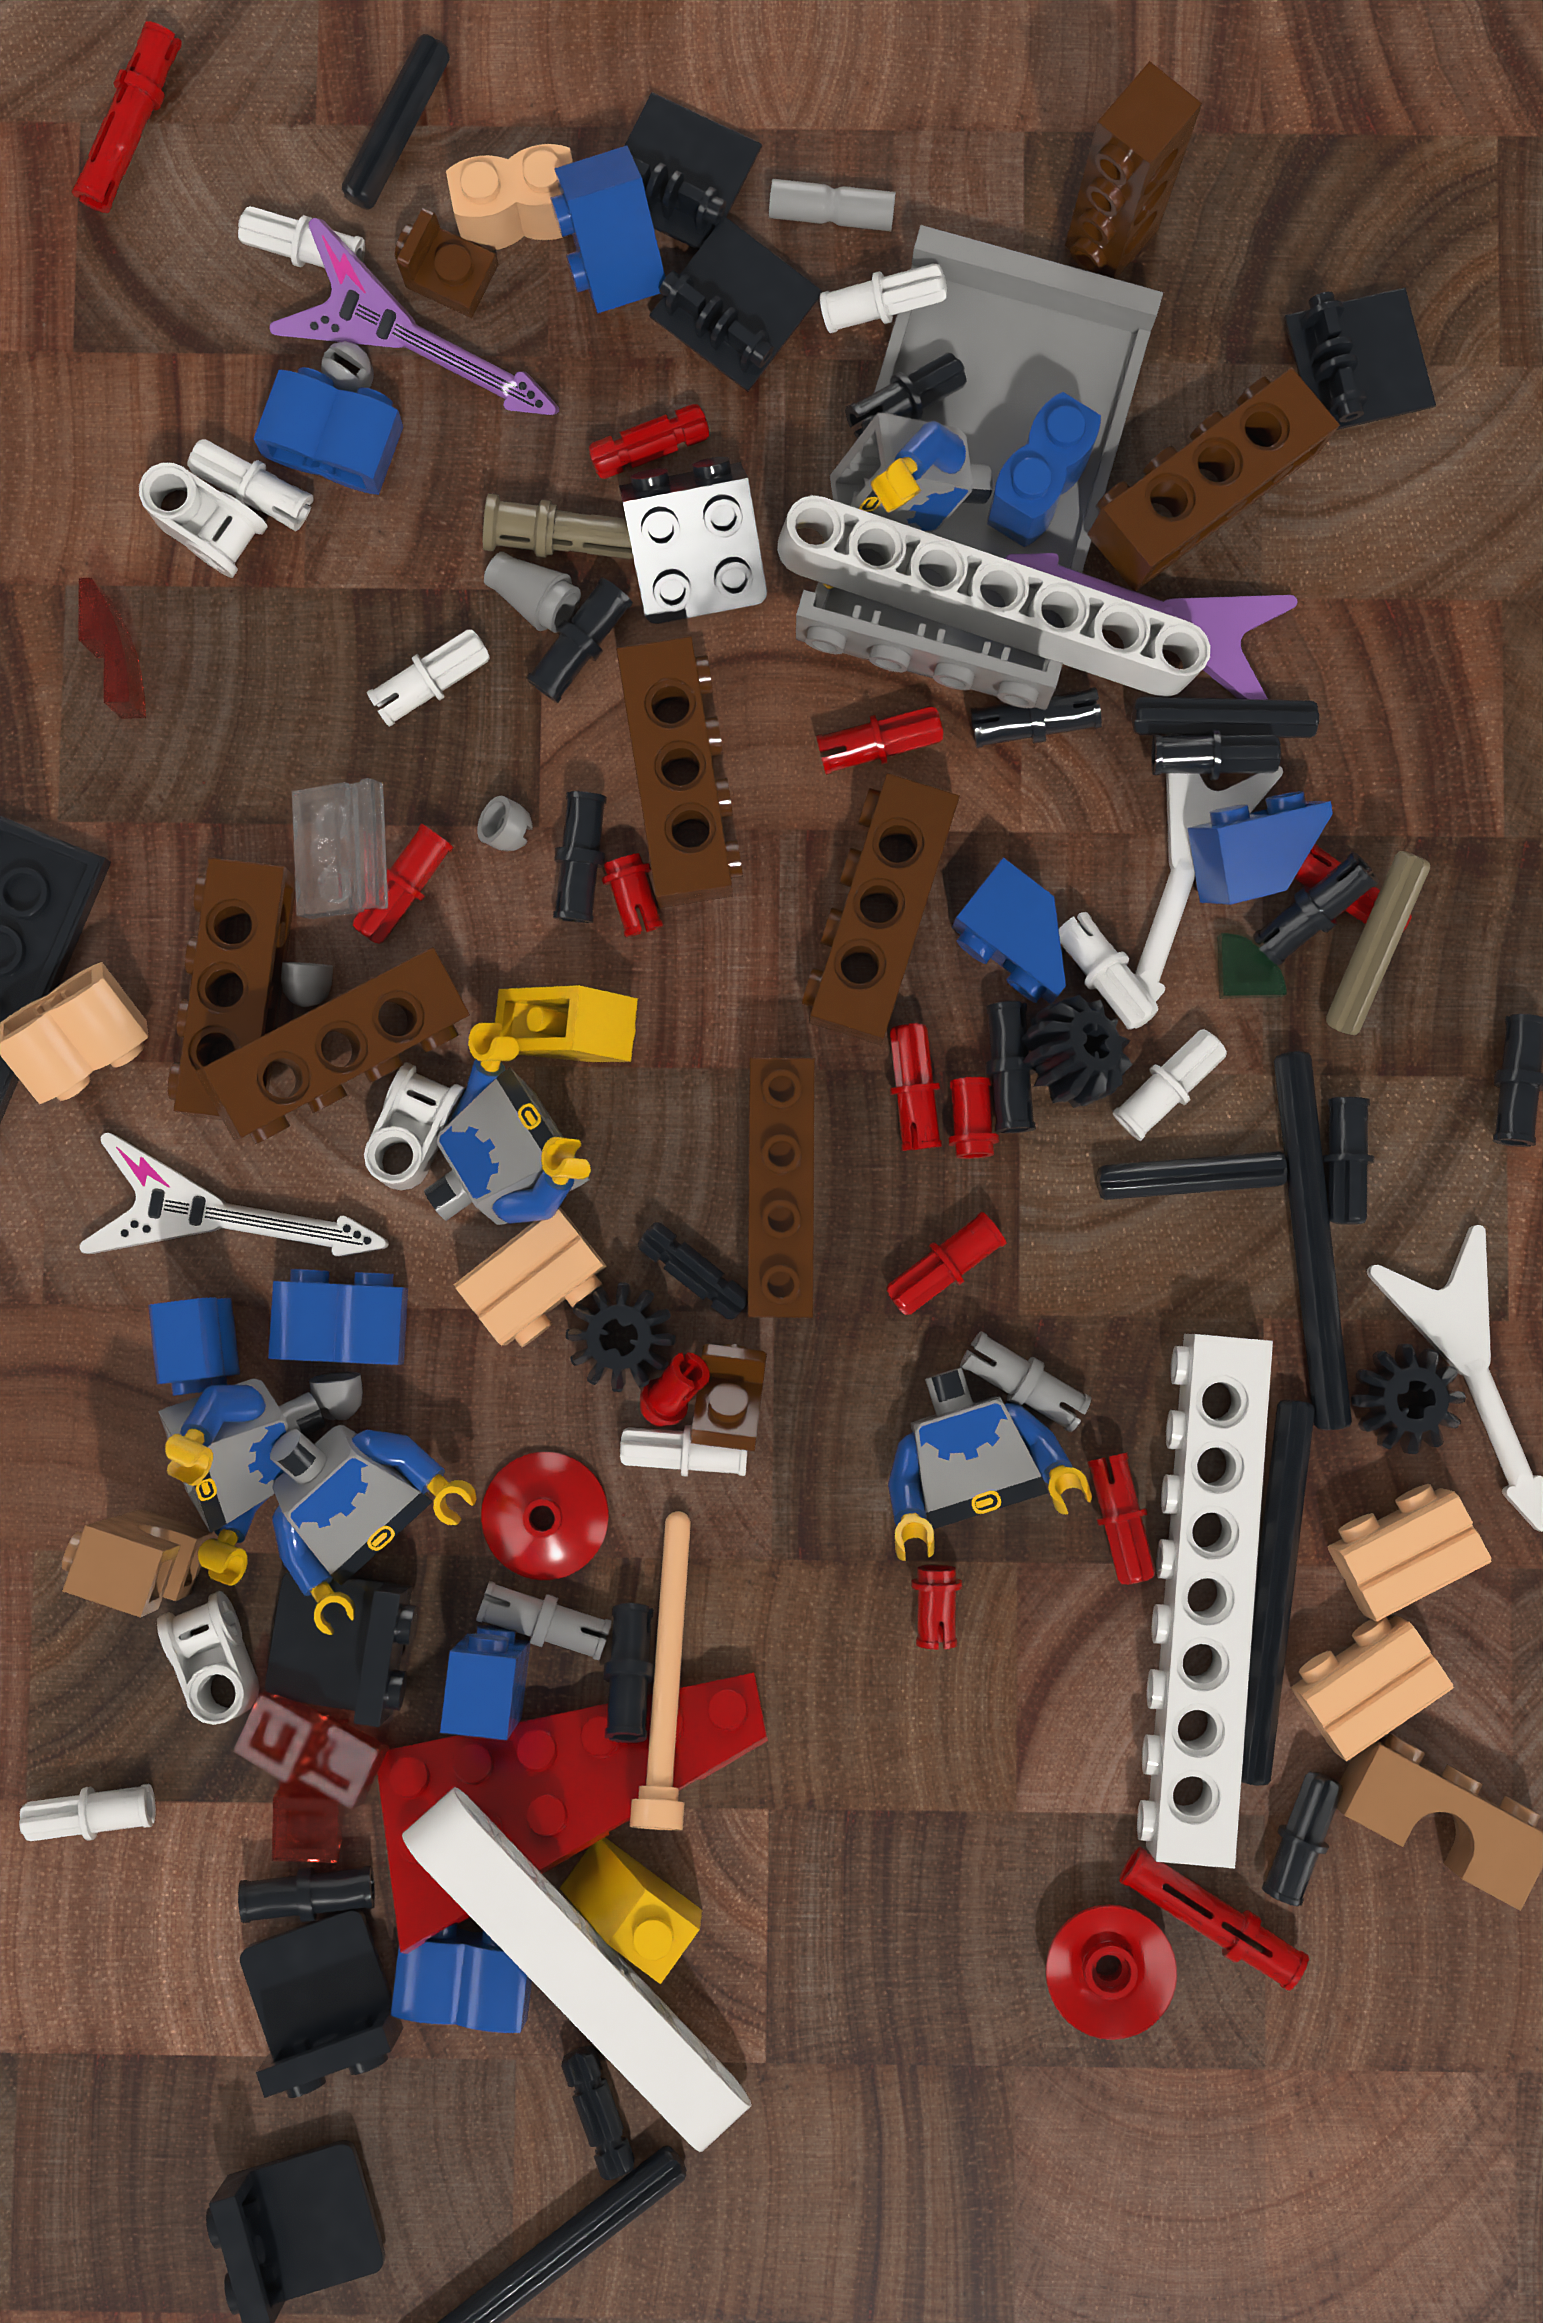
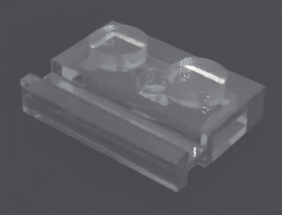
M366 778L361 779L359 783L348 784L343 782L292 791L297 916L317 919L364 912V909L388 908L383 783Z

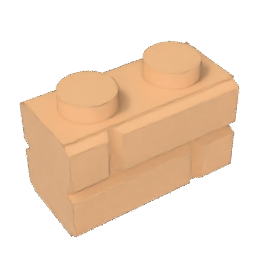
M559 1207L552 1218L531 1223L453 1285L501 1346L508 1345L516 1339L519 1345L524 1347L552 1325L546 1314L566 1299L573 1308L588 1298L592 1291L601 1287L603 1284L596 1275L607 1266L566 1213Z
M1425 1484L1399 1496L1395 1500L1399 1510L1379 1520L1376 1519L1373 1513L1366 1514L1339 1528L1338 1531L1342 1539L1329 1545L1328 1550L1342 1577L1345 1579L1346 1585L1359 1610L1364 1616L1377 1622L1492 1562L1489 1552L1479 1533L1474 1529L1473 1522L1455 1491L1443 1488L1434 1491L1431 1484Z
M1396 1615L1390 1620L1385 1617L1377 1622L1370 1619L1363 1623L1352 1634L1356 1643L1337 1656H1334L1332 1651H1326L1315 1656L1300 1668L1299 1673L1303 1679L1291 1686L1293 1693L1307 1714L1312 1718L1330 1748L1346 1762L1454 1688L1453 1683L1438 1661L1432 1656L1431 1651L1415 1627L1409 1621Z

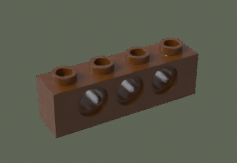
M1150 61L1097 122L1065 246L1070 249L1071 256L1082 269L1117 279L1158 231L1202 106L1198 99Z
M1292 367L1273 382H1270L1266 376L1257 380L1237 399L1236 404L1239 406L1225 417L1220 411L1214 412L1191 433L1190 439L1192 442L1178 452L1173 446L1167 447L1146 465L1143 473L1146 475L1131 487L1126 481L1118 483L1098 501L1095 507L1100 513L1087 535L1133 591L1139 590L1318 455L1338 429L1340 424ZM1246 434L1259 438L1265 447L1252 443ZM1199 469L1211 471L1218 478L1219 482L1206 479ZM1151 503L1165 506L1171 512L1173 518L1158 514L1153 509Z
M692 636L616 648L654 888L659 909L733 897L731 879L743 877L737 839L729 841L724 839L721 817L732 816L733 810L728 779H715L711 756L723 754L718 718L717 716L705 718L701 697L703 694L713 693L708 656L695 657ZM675 699L685 703L689 711L685 718L677 723H664L654 715L657 707L664 701ZM679 760L690 761L699 769L695 780L683 786L674 785L664 777L668 766ZM688 821H697L704 824L709 830L708 838L698 847L687 848L681 846L674 839V834L681 824Z
M889 773L886 774L881 791L869 788L858 823L869 828L862 851L850 848L839 883L851 887L843 911L831 908L821 939V944L832 947L824 971L812 968L802 999V1004L813 1007L810 1015V1024L880 1046L882 1045L960 795ZM889 836H902L912 844L914 855L905 862L894 863L882 855L879 844ZM871 895H883L892 901L896 914L885 923H873L864 917L860 904ZM853 954L866 955L875 963L877 975L871 981L864 984L850 982L842 973V962Z
M208 857L206 875L200 874L196 880L194 908L196 912H200L198 935L189 939L185 954V969L187 974L192 975L189 1000L183 999L180 1002L176 1020L177 1034L179 1037H183L180 1062L172 1064L168 1077V1096L170 1100H175L173 1110L175 1112L190 1117L222 1120L198 1078L196 1071L210 1064L209 1052L216 1042L222 1039H231L235 1050L277 1029L282 996L281 967L282 962H286L297 884V878L284 866ZM249 915L252 921V929L249 936L241 943L228 944L226 928L229 922L237 916ZM240 977L243 982V994L240 1000L230 1007H221L217 999L220 985L228 978ZM272 1062L267 1065L263 1074V1082L268 1091Z
M434 947L210 1063L197 1070L196 1074L233 1140L250 1134L254 1143L258 1144L290 1127L285 1117L287 1113L308 1103L312 1113H315L347 1096L342 1084L352 1078L365 1073L369 1083L403 1066L404 1064L398 1054L419 1042L426 1053L457 1037L459 1033L454 1024L470 1016ZM384 1002L395 1003L406 1013L407 1027L401 1036H392L386 1033L380 1026L378 1014ZM328 1032L343 1034L351 1044L352 1055L344 1067L330 1064L322 1054L321 1043ZM270 1062H282L288 1065L295 1075L294 1090L286 1098L272 1095L264 1085V1070Z
M750 1058L749 1318H813L815 1058Z

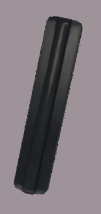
M423 34L417 38L342 183L344 197L352 204L369 210L377 202L450 60V55L447 52L448 47L442 41L428 34Z
M1139 697L1135 699L1132 710L1133 730L1139 735H1209L1211 729H1219L1220 735H1275L1278 738H1312L1316 735L1320 719L1317 703L1312 700Z
M1279 1151L1111 1164L1098 1168L1097 1172L1098 1192L1100 1198L1104 1200L1277 1187L1284 1185L1287 1181L1286 1159L1284 1154Z

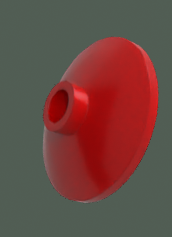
M557 1452L530 1453L513 1460L503 1467L488 1486L481 1510L483 1534L494 1556L512 1572L535 1580L559 1579L583 1568L600 1549L605 1539L609 1522L608 1501L598 1478L580 1461ZM537 1506H547L553 1511L555 1520L551 1528L542 1530L535 1527L532 1523L531 1514Z
M1105 1904L1082 1910L1061 1926L1054 1936L1047 1953L1045 1975L1051 1999L1059 2013L1069 2024L1089 2036L1106 2040H1117L1144 2032L1162 2017L1169 2007L1175 1992L1177 1965L1171 1944L1161 1928L1153 1920L1133 1908ZM1105 1955H1113L1119 1959L1118 1969L1111 1975H1102L1096 1971L1097 1962Z

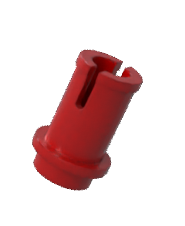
M640 853L627 855L605 863L604 867L607 876L602 878L603 885L611 886L624 928L625 938L640 935L643 931L635 908L640 910L646 933L663 927L664 924L662 919H660L646 873L651 871L650 864H643Z
M965 1077L951 1080L949 1083L950 1089H952L954 1136L949 1137V1146L955 1147L956 1158L975 1159L993 1156V1144L999 1143V1135L992 1133L990 1078Z
M682 1352L678 1353L659 1378L650 1380V1383L642 1388L640 1393V1410L645 1419L656 1426L679 1423L687 1414L689 1401L709 1381L710 1372L706 1363L694 1353L687 1352L685 1358Z
M939 1564L917 1567V1578L911 1580V1587L918 1590L916 1646L939 1650L938 1642H941L944 1649L957 1647L956 1591L962 1589V1580L956 1578V1567Z

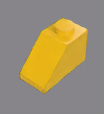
M580 985L499 989L495 1023L502 1025V1031L499 1036H512L516 1039L519 1045L518 1055L584 1062H631L633 1040L636 1032L635 1020L638 998Z
M605 1837L588 1847L560 1886L561 1891L607 1945L659 1984L662 1983L700 1930L702 1909Z

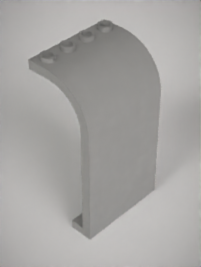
M920 225L914 246L911 269L933 263L940 265L946 279L947 298L941 303L897 314L875 392L890 385V378L894 374L901 372L908 375L946 353H952L963 363L967 382L960 390L924 409L922 418L919 420L925 422L936 421L944 426L961 429L967 438L970 464L988 465L993 474L992 493L985 504L961 503L938 530L930 533L1001 558H1005L1009 554L1055 553L1059 557L1058 565L1082 573L1091 539L1087 534L1099 515V511L1095 506L1106 491L1163 292ZM1064 392L1101 415L1100 429L1085 471L1076 484L1060 496L1049 527L1036 541L1023 547L987 525L992 496L1003 465L1013 453L1027 444L1032 423L1040 409L1052 397ZM864 548L859 551L861 558L870 565L880 566L885 564L883 557L875 550ZM931 569L919 570L921 577L930 585L945 586L944 579L936 571ZM818 582L815 593L803 590L796 614V640L805 642L816 650L830 654L844 653L866 659L872 664L889 671L912 672L933 678L937 683L957 690L972 689L996 696L1007 704L1021 708L1035 707L1043 710L1047 709L1056 689L1063 664L1062 662L1049 660L836 587L827 589L821 582ZM989 589L980 590L982 597L990 605L1001 608L1006 607L1004 599L999 593ZM1047 609L1041 610L1043 618L1048 624L1057 628H1065L1064 621L1058 613Z

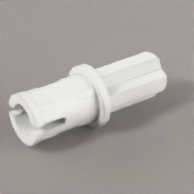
M252 206L245 208L238 224V238L243 244L289 257L292 264L297 267H303L305 263H310L325 268L309 229V221L312 217L303 215L299 220ZM334 231L363 263L365 240L359 236L353 237Z
M934 263L886 277L879 271L873 273L871 281L832 292H822L820 294L821 311L829 333L881 319L884 324L892 322L893 315L943 302L947 298V284L940 265Z
M206 439L199 440L190 453L187 465L193 474L234 495L237 500L247 507L251 506L266 513L294 531L299 530L311 510V507L308 505L313 503V495L294 485L288 484L266 471V464L256 460L253 464H250Z
M472 629L465 630L422 659L416 654L412 657L413 665L374 690H369L367 694L373 705L378 707L383 706L399 695L398 699L378 711L385 723L390 727L395 724V721L432 697L436 696L439 701L445 697L442 692L443 690L488 662L490 659L488 650Z
M1087 912L1078 914L1079 924L1073 916L1059 928L1060 944H1062L1087 976L1084 984L1090 990L1098 989L1126 1027L1137 1029L1143 1026L1158 1012V1006L1127 967L1129 957L1125 952H1117Z
M1205 1029L1199 1030L1162 1067L1155 1064L1149 1069L1152 1076L1119 1108L1117 1107L1113 1111L1116 1120L1133 1137L1141 1141L1145 1134L1177 1103L1185 1105L1190 1101L1188 1093L1226 1057L1227 1051L1224 1045L1215 1035Z
M685 1425L684 1431L628 1427L623 1430L620 1443V1459L624 1465L681 1469V1476H688V1470L735 1473L745 1476L747 1451L691 1444L692 1425Z
M150 1784L96 1793L92 1787H84L79 1795L25 1803L20 1809V1831L28 1841L81 1834L88 1841L94 1840L98 1832L141 1826L145 1828L152 1827L156 1815L155 1796Z

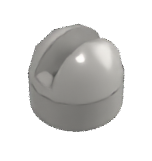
M343 341L332 344L324 353L321 372L334 382L336 389L357 393L358 388H370L374 378V370L368 355L357 344ZM344 358L360 368L355 376L337 361Z
M497 796L482 811L478 822L477 834L481 842L498 850L509 852L526 845L528 841L523 836L526 829H533V823L530 813L520 804L505 796Z
M282 962L281 984L283 993L293 1004L301 1007L314 1006L321 1003L328 996L332 985V965Z
M329 1373L313 1377L309 1380L310 1393L315 1399L323 1418L328 1420H347L361 1406L363 1390L360 1373Z

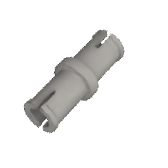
M981 1331L976 1335L971 1345L979 1352L991 1358L992 1361L987 1362L967 1350L962 1358L961 1368L973 1372L1008 1393V1402L1019 1405L1026 1404L1063 1426L1064 1430L1068 1432L1075 1430L1081 1419L1059 1404L1064 1402L1085 1415L1091 1402L1089 1395L1080 1393L1045 1372L1044 1363L1035 1357H1031L1027 1361L987 1337V1334Z
M492 1581L488 1583L476 1618L478 1622L482 1623L484 1621L530 1636V1644L542 1647L545 1641L593 1657L592 1659L598 1661L612 1622L608 1619L603 1620L557 1605L558 1598L546 1594L544 1600L496 1585Z

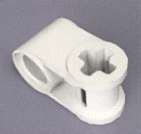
M160 463L152 466L143 475L139 484V497L157 526L166 534L185 545L212 568L230 578H233L238 571L235 562L255 534L263 535L268 527L261 517L242 502L227 493L219 492L184 467L175 463ZM175 490L187 492L186 501L180 508L173 511L161 509V503L168 493Z
M408 1062L404 1063L391 1083L381 1115L366 1144L364 1158L366 1167L371 1175L389 1188L397 1190L412 1189L420 1184L428 1174L439 1149L436 1143L438 1134L448 1125L465 1091V1087L454 1084L449 1088L417 1074L416 1066ZM418 1096L436 1105L431 1106L413 1097ZM394 1144H409L413 1151L412 1164L401 1174H387L383 1169L382 1163L386 1150Z
M222 1591L210 1594L208 1603L177 1616L170 1612L160 1615L157 1618L158 1635L165 1654L174 1667L187 1701V1707L192 1715L203 1723L216 1725L230 1721L251 1709L258 1698L260 1688L258 1676L255 1673L243 1642L238 1617L228 1597ZM207 1624L209 1625L207 1631L195 1636L191 1635L193 1630ZM216 1674L226 1676L235 1686L236 1696L230 1708L217 1704L211 1695V1683Z

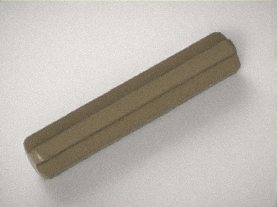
M1399 851L1395 855L1326 1016V1022L1331 1028L1350 1035H1357L1360 1032L1430 871V863L1426 859L1405 851Z

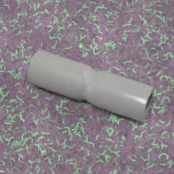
M773 178L769 218L818 224L833 222L838 226L891 231L896 192L846 186L831 188L826 184Z

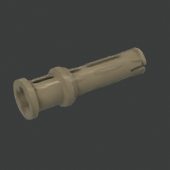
M488 493L483 522L484 551H494L496 546L534 550L536 557L546 558L547 555H553L554 550L634 559L626 518L558 510L557 504H552L551 500L542 499L539 505L501 501L499 495L494 493Z

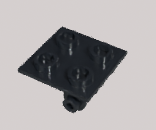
M651 92L624 145L628 146L642 177L654 229L697 250L700 249L724 216L727 218L762 148L761 143Z
M724 216L679 275L673 270L664 279L659 290L664 296L650 313L649 317L749 392L818 301L823 291Z
M1406 288L1345 302L1335 300L1333 292H1323L1309 299L1310 310L1285 315L1284 320L1298 375L1340 424L1337 430L1426 410L1436 406Z

